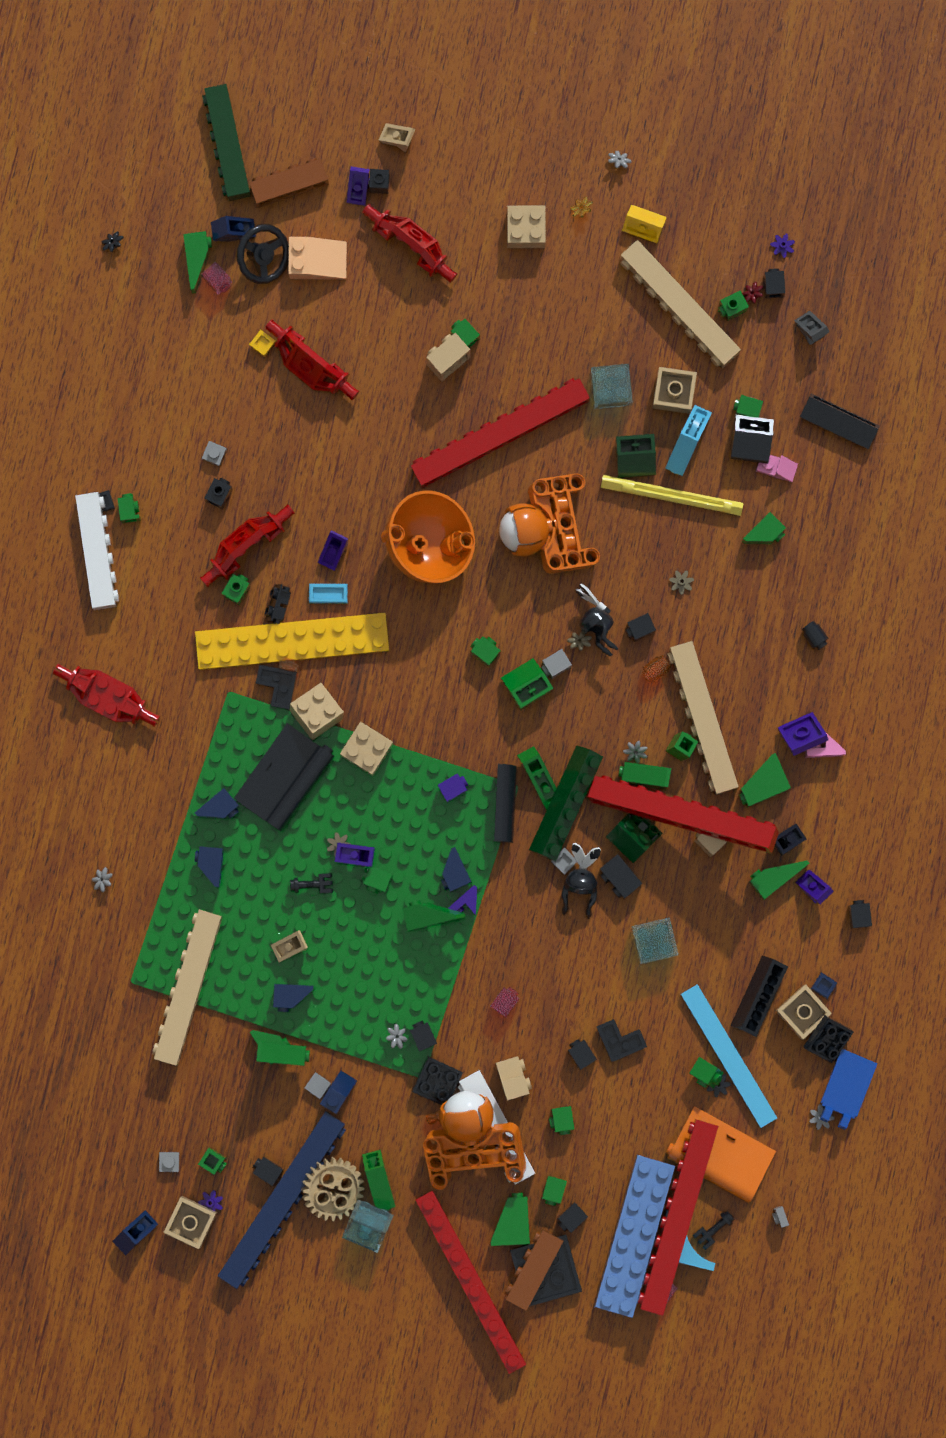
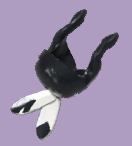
M580 584V589L575 590L576 593L597 607L589 609L582 616L579 627L584 634L590 631L594 632L596 635V646L604 654L612 656L613 654L600 644L602 639L609 648L618 650V647L606 638V634L614 623L613 618L609 615L611 610L602 602H599L585 585Z
M573 843L572 853L580 866L579 869L570 872L564 882L561 894L563 900L562 914L565 915L569 910L568 890L577 894H591L585 911L589 919L592 916L591 908L597 900V881L592 872L587 870V867L598 859L601 849L599 847L593 848L585 856L581 846Z

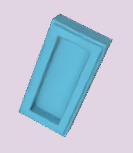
M309 584V604H348V584Z

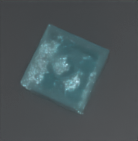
M629 364L591 367L590 376L594 409L632 405Z
M670 917L631 927L640 965L679 955Z
M357 1200L342 1238L378 1253L394 1215L384 1209L372 1206L368 1202Z

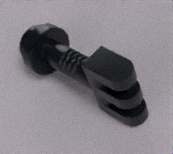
M332 873L318 874L319 880L298 881V877L293 878V880H290V891L299 893V889L319 888V894L333 893L332 888L325 889V886L333 885V881H325V878L332 877Z
M728 1211L722 1212L720 1214L722 1218L707 1231L702 1226L692 1235L694 1238H697L700 1234L703 1235L697 1241L699 1244L705 1240L708 1241L703 1246L704 1250L715 1243L712 1236L726 1224L729 1226L733 1224L735 1219Z

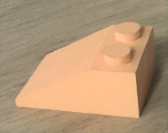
M289 237L290 279L346 280V241L314 237Z

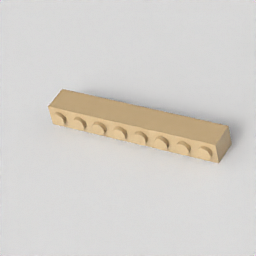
M638 240L621 254L620 263L627 271L630 269L634 274V279L639 284L643 283L645 285L647 293L652 298L656 297L660 301V307L665 312L669 311L673 315L672 319L677 325L681 324L686 329L685 333L691 339L694 338L699 343L698 347L704 353H709L711 361L717 367L720 365L724 368L740 353L741 349Z
M690 641L670 647V653H667L670 664H674L676 670L673 671L676 683L679 682L681 686L679 694L681 700H685L687 705L684 709L687 719L691 718L693 726H690L693 737L697 736L699 744L696 745L698 754L703 755L704 758L702 767L704 773H708L710 781H708L709 789L711 792L714 791L715 795L737 789V780L693 642Z
M203 910L194 913L192 924L195 925L193 931L188 933L186 942L189 943L188 948L183 950L180 961H183L182 968L177 969L175 980L178 981L176 987H172L169 995L172 1001L170 1006H166L163 1017H166V1021L159 1028L158 1036H161L159 1044L155 1043L152 1054L155 1055V1060L176 1066L179 1064L223 918L220 915Z

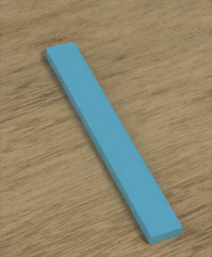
M698 984L681 994L682 998L759 1127L762 1128L777 1119V1116Z

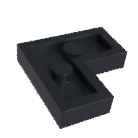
M259 665L256 684L274 688L271 707L290 710L297 672Z
M614 1019L596 1027L611 1062L647 1047L640 1029L621 1036Z

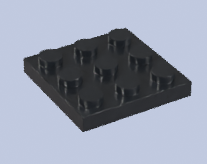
M566 1234L558 1236V1238L563 1240V1243L529 1306L582 1292ZM535 1243L510 1250L515 1270H517L518 1266L523 1267L526 1261L523 1257L527 1249L532 1250Z

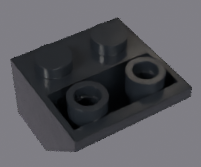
M736 415L732 426L730 459L768 464L773 438L774 419Z

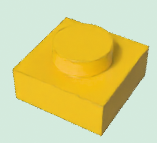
M260 330L249 346L265 357L276 341Z

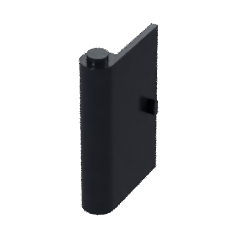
M287 723L234 799L281 832L334 758L333 750L325 744L323 747L317 745Z

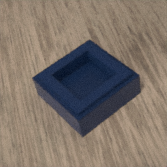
M821 972L811 989L828 999L837 982Z

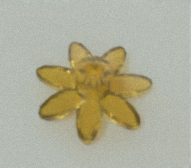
M584 197L582 201L576 199L577 205L570 207L571 210H575L572 216L574 217L579 214L582 218L586 212H591L589 206L593 204V201H587V197Z

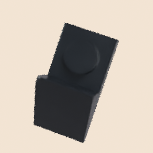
M796 823L778 835L775 847L782 856L807 840V838Z

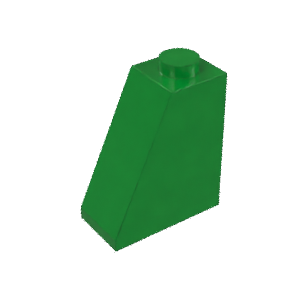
M776 753L772 754L740 789L739 799L742 805L746 804L747 808L791 789Z
M625 762L624 766L619 768L618 777L632 785L666 791L672 768Z
M258 1042L256 1062L305 1066V1063L309 1062L310 1050H307V1046Z
M377 1150L362 1154L365 1173L376 1211H389L396 1206L382 1152Z
M512 1193V1197L507 1198L491 1238V1246L530 1244L528 1198L523 1196V1193Z

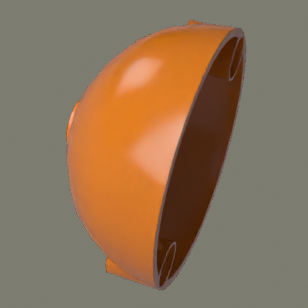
M419 491L405 497L393 509L386 529L381 534L382 542L386 545L388 555L396 568L407 577L427 584H438L458 577L468 567L475 549L474 530L464 509L449 496L436 491Z

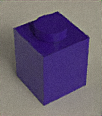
M457 773L437 786L448 803L466 793V787L469 785L464 776L459 777Z

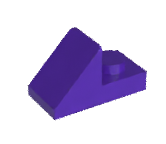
M351 166L346 203L365 206L370 169Z
M331 530L317 563L335 571L343 552L348 546V538Z
M337 843L335 862L372 867L375 848Z
M811 870L806 871L795 882L814 903L821 904L834 892L829 885Z
M473 885L448 909L463 912L465 910L463 906L466 904L476 916L477 887Z

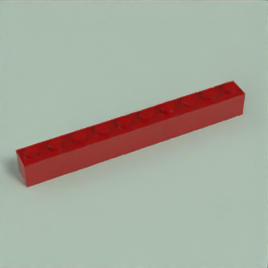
M572 378L564 383L565 386L549 390L547 392L548 395L542 398L537 396L530 401V404L526 406L522 404L516 407L513 413L500 415L497 417L496 422L492 424L487 422L480 426V430L464 434L463 439L450 441L444 449L440 450V448H437L429 453L430 456L414 460L411 470L421 489L588 403L590 397L580 378L577 380Z
M605 775L594 777L587 796L590 802L770 854H772L779 834L777 827L771 822H758L757 819L751 816L740 817L733 811H727L726 813L720 811L715 806H709L708 808L702 806L700 802L693 800L687 802L682 797L676 795L669 797L662 791H648L644 786H630V783L620 780L616 782Z
M697 1119L694 1120V1123L690 1122L687 1132L690 1134L689 1141H685L682 1152L685 1153L684 1158L679 1160L676 1171H679L677 1179H673L671 1190H674L672 1198L668 1197L665 1209H668L667 1216H663L660 1223V1228H663L661 1236L657 1235L654 1247H657L655 1255L651 1254L649 1266L652 1267L650 1273L645 1274L643 1285H646L644 1293L640 1292L637 1303L640 1304L639 1308L661 1316L664 1314L719 1127L717 1125Z
M431 1190L417 1198L416 1202L508 1373L510 1374L525 1366L526 1362L434 1191Z

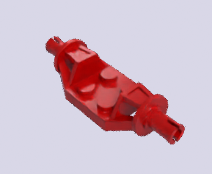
M371 204L364 208L362 214L374 222L372 231H377L387 241L395 235L398 240L407 243L412 251L421 254L417 265L429 272L430 277L438 273L449 283L456 278L458 273L445 265L447 256L442 254L438 241L410 218L390 215V210H386L381 214Z
M273 319L267 323L265 329L277 338L274 346L279 348L283 364L288 370L313 390L330 391L332 394L340 390L351 401L356 398L360 391L347 382L350 375L348 372H344L335 363L331 365L327 363L308 345L303 343L305 338L295 332L292 326L284 330ZM285 341H287L290 347L292 348L290 352ZM328 377L336 380L337 382L333 384L326 382L325 380Z
M287 504L276 515H272L267 511L266 514L268 516L250 518L220 542L215 559H210L213 568L200 577L203 583L209 587L220 576L228 580V576L240 568L235 559L244 555L246 549L258 543L262 536L271 542L280 532L284 533L285 530L282 524L295 514L292 508Z
M59 663L56 665L55 668L62 671V673L54 669L53 675L67 681L66 690H71L83 706L114 722H131L135 725L141 719L153 727L157 725L151 718L159 721L160 716L146 710L147 701L142 700L134 688L100 670L81 669L80 666H77L74 671H71Z

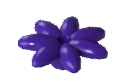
M785 234L783 238L776 235L777 242L770 244L772 247H776L774 255L781 252L782 257L785 258L786 251L794 252L790 246L795 241H787L788 234Z
M215 1190L211 1192L210 1196L203 1192L205 1200H200L199 1204L205 1205V1207L215 1211V1208L218 1210L223 1209L218 1204L223 1197H216Z

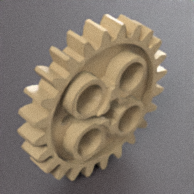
M332 1157L330 1163L327 1159H324L323 1165L316 1162L318 1168L310 1167L313 1173L305 1174L309 1179L302 1181L306 1187L301 1189L303 1193H307L302 1196V1199L307 1201L305 1206L307 1208L311 1207L309 1211L312 1214L316 1212L315 1216L318 1218L322 1216L325 1221L328 1217L334 1221L336 1216L342 1220V1214L349 1216L348 1210L350 1209L355 1212L354 1204L360 1205L357 1199L363 1198L359 1191L365 1190L363 1186L359 1185L364 1180L358 1178L361 1173L355 1171L356 1167L354 1165L350 1166L351 1163L349 1161L344 1163L342 1158H339L336 1162V1159ZM326 1174H330L329 1180L323 1182V1177ZM348 1178L347 1184L341 1186L342 1180ZM320 1184L331 1189L336 1187L340 1191H349V1193L345 1194L337 1190L329 1191L327 1188L317 1187V1185ZM325 1193L324 1198L322 1200H318L319 1194ZM339 1197H343L342 1202L340 1204H336V1200Z

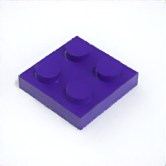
M813 712L778 727L780 735L793 756L828 741L826 732Z

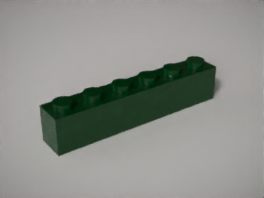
M227 84L204 88L205 95H202L204 106L209 108V113H206L208 124H212L213 131H210L211 140L216 142L217 149H214L216 160H220L221 167L217 168L219 177L224 178L225 185H221L223 195L227 196L229 201L251 197Z
M576 745L529 848L530 851L556 862L603 756L590 749Z

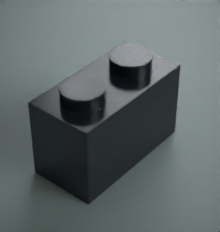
M618 854L599 869L601 871L599 876L606 884L608 882L611 883L614 887L612 891L618 898L622 897L625 899L642 885V882Z

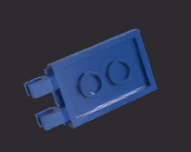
M842 1049L820 1101L824 1109L819 1120L829 1121L832 1112L836 1111L842 1114L838 1128L847 1129L850 1119L858 1116L878 1063Z

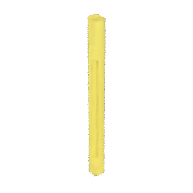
M603 475L601 488L739 516H741L743 503L607 475Z

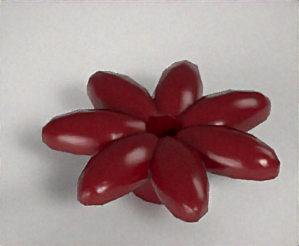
M755 281L752 284V288L746 285L747 291L742 293L746 297L747 303L751 300L755 304L757 298L763 297L760 293L763 286L757 287V282Z

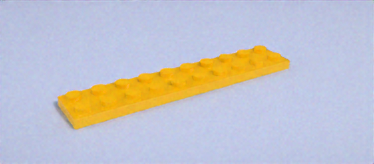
M386 613L195 631L199 670L389 651Z

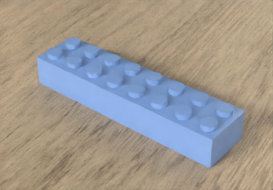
M636 1155L595 1300V1307L633 1318L675 1169L674 1165Z

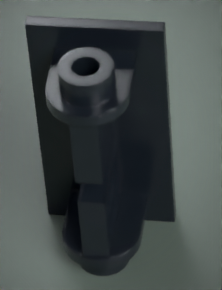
M275 584L270 591V604L266 607L264 613L266 622L273 621L275 624L283 622L286 608L280 607V605H288L291 594L289 587L283 586V584Z

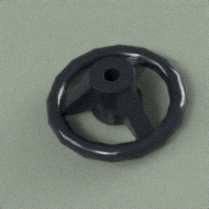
M259 224L249 229L240 240L237 248V262L240 271L249 281L256 284H268L278 279L286 270L289 262V244L282 231L273 225ZM259 232H270L277 236L276 239L265 243L249 242L251 237ZM282 246L283 256L281 263L274 273L268 275L267 265L274 258V250ZM244 250L247 251V257L253 261L259 276L252 274L246 267Z

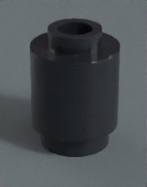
M815 621L802 628L803 636L813 649L817 648L820 650L828 644L826 642L829 639Z

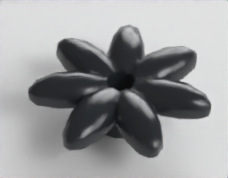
M118 231L113 236L110 233L107 234L108 239L101 242L104 244L103 251L109 248L110 252H112L115 248L120 247L119 241L124 237L119 236Z
M726 1074L722 1075L719 1087L716 1085L713 1089L709 1086L707 1091L714 1090L715 1097H718L720 1092L727 1095L724 1087L731 1086V1083L724 1082L727 1077Z

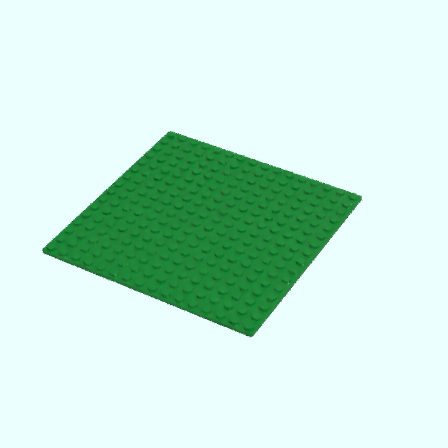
M229 692L214 731L131 977V982L170 995L172 987L175 988L178 981L175 980L177 969L182 968L183 961H180L182 952L188 948L189 943L186 942L188 933L193 931L195 925L192 924L194 913L203 910L220 915L223 918L196 1005L418 1077L427 1056L431 1057L434 1046L419 1052L410 1030L414 1029L413 1024L423 1020L424 1024L428 1022L435 1040L437 1039L499 850L500 843L494 842L497 778L396 745L391 747L376 773L372 776L340 756L353 731L334 725L312 740L321 747L325 744L331 748L334 758L281 832L238 801L236 803L240 806L237 809L239 812L231 819L229 817L226 819L198 817L195 812L223 788L234 799L287 723L311 740L289 710L271 707L270 704ZM458 773L459 777L464 776L469 785L466 787L467 792L447 803L437 785ZM337 832L340 835V839L344 835H348L345 842L352 845L374 847L372 866L393 875L386 893L379 890L377 893L366 889L367 886L364 885L365 880H362L365 869L370 867L335 862V850L327 851V848L332 845L327 839L332 838L335 840V833ZM199 846L224 849L220 888H216L197 866L198 862H195L196 850L199 851ZM455 847L471 883L450 893L449 889H444L441 879H443L442 873L451 848ZM332 873V877L325 878V881H333V885H327L325 889L332 888L333 893L319 894V888L299 889V893L290 891V880H293V878L298 877V881L319 880L318 874ZM473 885L477 887L476 916L465 904L463 906L465 910L462 912L465 913V918L407 931L402 908L410 907L409 903L420 901L421 904L431 903L449 908ZM300 930L307 944V950L282 962H278L271 945ZM274 984L314 986V991L294 1009L289 1008V1012H278V1008L273 1007ZM395 1024H398L399 1030L405 1029V1033L402 1036L406 1037L407 1041L402 1042V1049L397 1044L394 1048H391L392 1041L386 1040V1037L391 1035L387 1028L394 1030Z

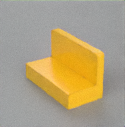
M631 205L622 231L658 243L666 217Z

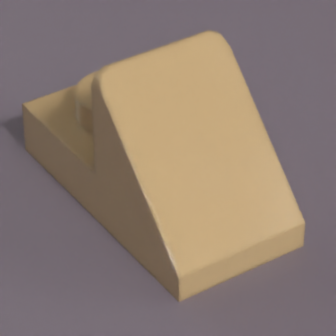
M386 123L379 141L383 144L397 146L406 152L415 129Z
M300 930L271 945L278 962H282L308 948Z

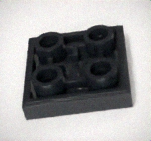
M824 1015L803 1047L833 1063L854 1031Z
M427 1056L411 1091L442 1105L453 1096L463 1072Z

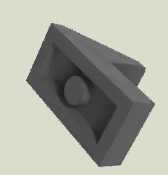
M811 311L794 320L810 345L829 333L828 327Z

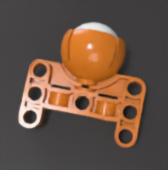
M569 474L538 479L528 488L531 505L519 503L505 510L504 517L500 522L499 534L504 545L512 551L514 556L526 557L541 550L543 569L549 574L586 569L599 562L600 553L597 549H581L571 495L578 493L585 486L584 477L581 474ZM571 480H575L578 483V488L572 486ZM553 483L559 484L560 491L553 487ZM535 485L541 487L542 493H538L535 490ZM561 520L567 522V528L561 525ZM586 554L592 556L593 562H589L586 559ZM568 557H572L574 559V565L568 562ZM550 559L556 562V568L550 565Z
M462 1091L454 1094L441 1105L439 1120L444 1130L430 1131L423 1143L430 1182L435 1189L442 1190L447 1186L451 1178V1171L504 1166L505 1174L509 1181L519 1182L522 1180L527 1166L520 1130L516 1124L511 1122L494 1124V1127L492 1126L494 1112L488 1097L471 1091ZM505 1132H509V1133H511L513 1136H512V1137L507 1136V1135L505 1134ZM430 1140L436 1141L437 1144H433ZM509 1150L515 1151L516 1155L511 1154ZM471 1154L477 1155L478 1158H474ZM434 1158L440 1159L441 1162L435 1161ZM513 1168L518 1169L520 1172H515ZM438 1176H442L445 1180L439 1179Z

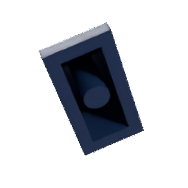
M224 216L211 222L214 241L230 242L241 240L249 229L255 227L254 219Z
M223 788L199 808L195 814L202 818L226 819L229 817L231 819L239 812L237 809L240 806Z
M199 846V851L196 850L195 862H198L197 866L216 888H220L224 849Z
M455 847L451 848L442 873L443 879H441L444 889H449L450 893L471 883Z
M274 984L273 1007L278 1008V1012H289V1008L294 1009L314 991V986Z
M340 1071L320 1104L337 1114L357 1080Z
M145 1210L112 1242L126 1256L158 1223Z

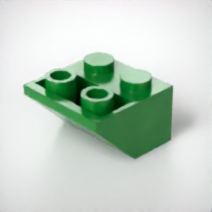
M534 658L501 677L502 682L520 711L551 693L554 689Z

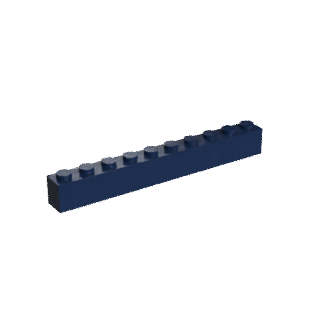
M325 1111L218 1274L219 1278L236 1289L239 1286L244 1287L249 1279L247 1276L250 1269L254 1271L260 1262L258 1260L261 1252L263 1254L267 1252L271 1246L268 1243L272 1236L276 1238L282 1229L279 1226L282 1220H288L293 1212L290 1208L294 1203L297 1205L303 1196L301 1189L306 1187L302 1181L309 1179L305 1174L313 1173L310 1167L318 1168L316 1162H319L321 1165L324 1164L322 1159L326 1154L330 1155L335 1148V1145H333L335 1139H341L346 1129L343 1128L345 1123Z

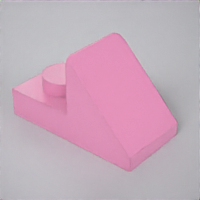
M770 455L768 464L758 463L756 472L793 482L798 464L782 455L780 458Z
M827 734L828 741L824 742V748H821V745H817L806 750L805 758L845 756L846 751Z

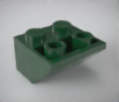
M654 434L616 436L618 478L655 476L656 450Z
M628 813L611 830L606 838L634 863L663 833L649 819Z

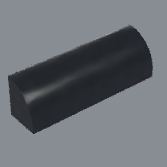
M812 393L800 415L801 418L866 449L870 448L879 429V425Z
M498 764L494 842L513 843L517 775V766Z
M762 955L730 1026L757 1037L788 966Z

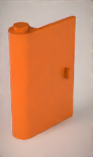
M694 1106L674 1144H669L665 1152L668 1154L667 1158L677 1164L679 1160H683L685 1153L682 1152L684 1142L689 1141L690 1134L687 1132L690 1122L694 1123V1120L697 1119L719 1126L704 1179L750 1203L776 1151Z

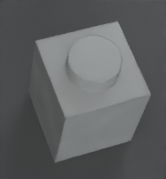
M561 649L542 660L543 666L541 669L546 677L550 675L553 679L571 668L572 664Z

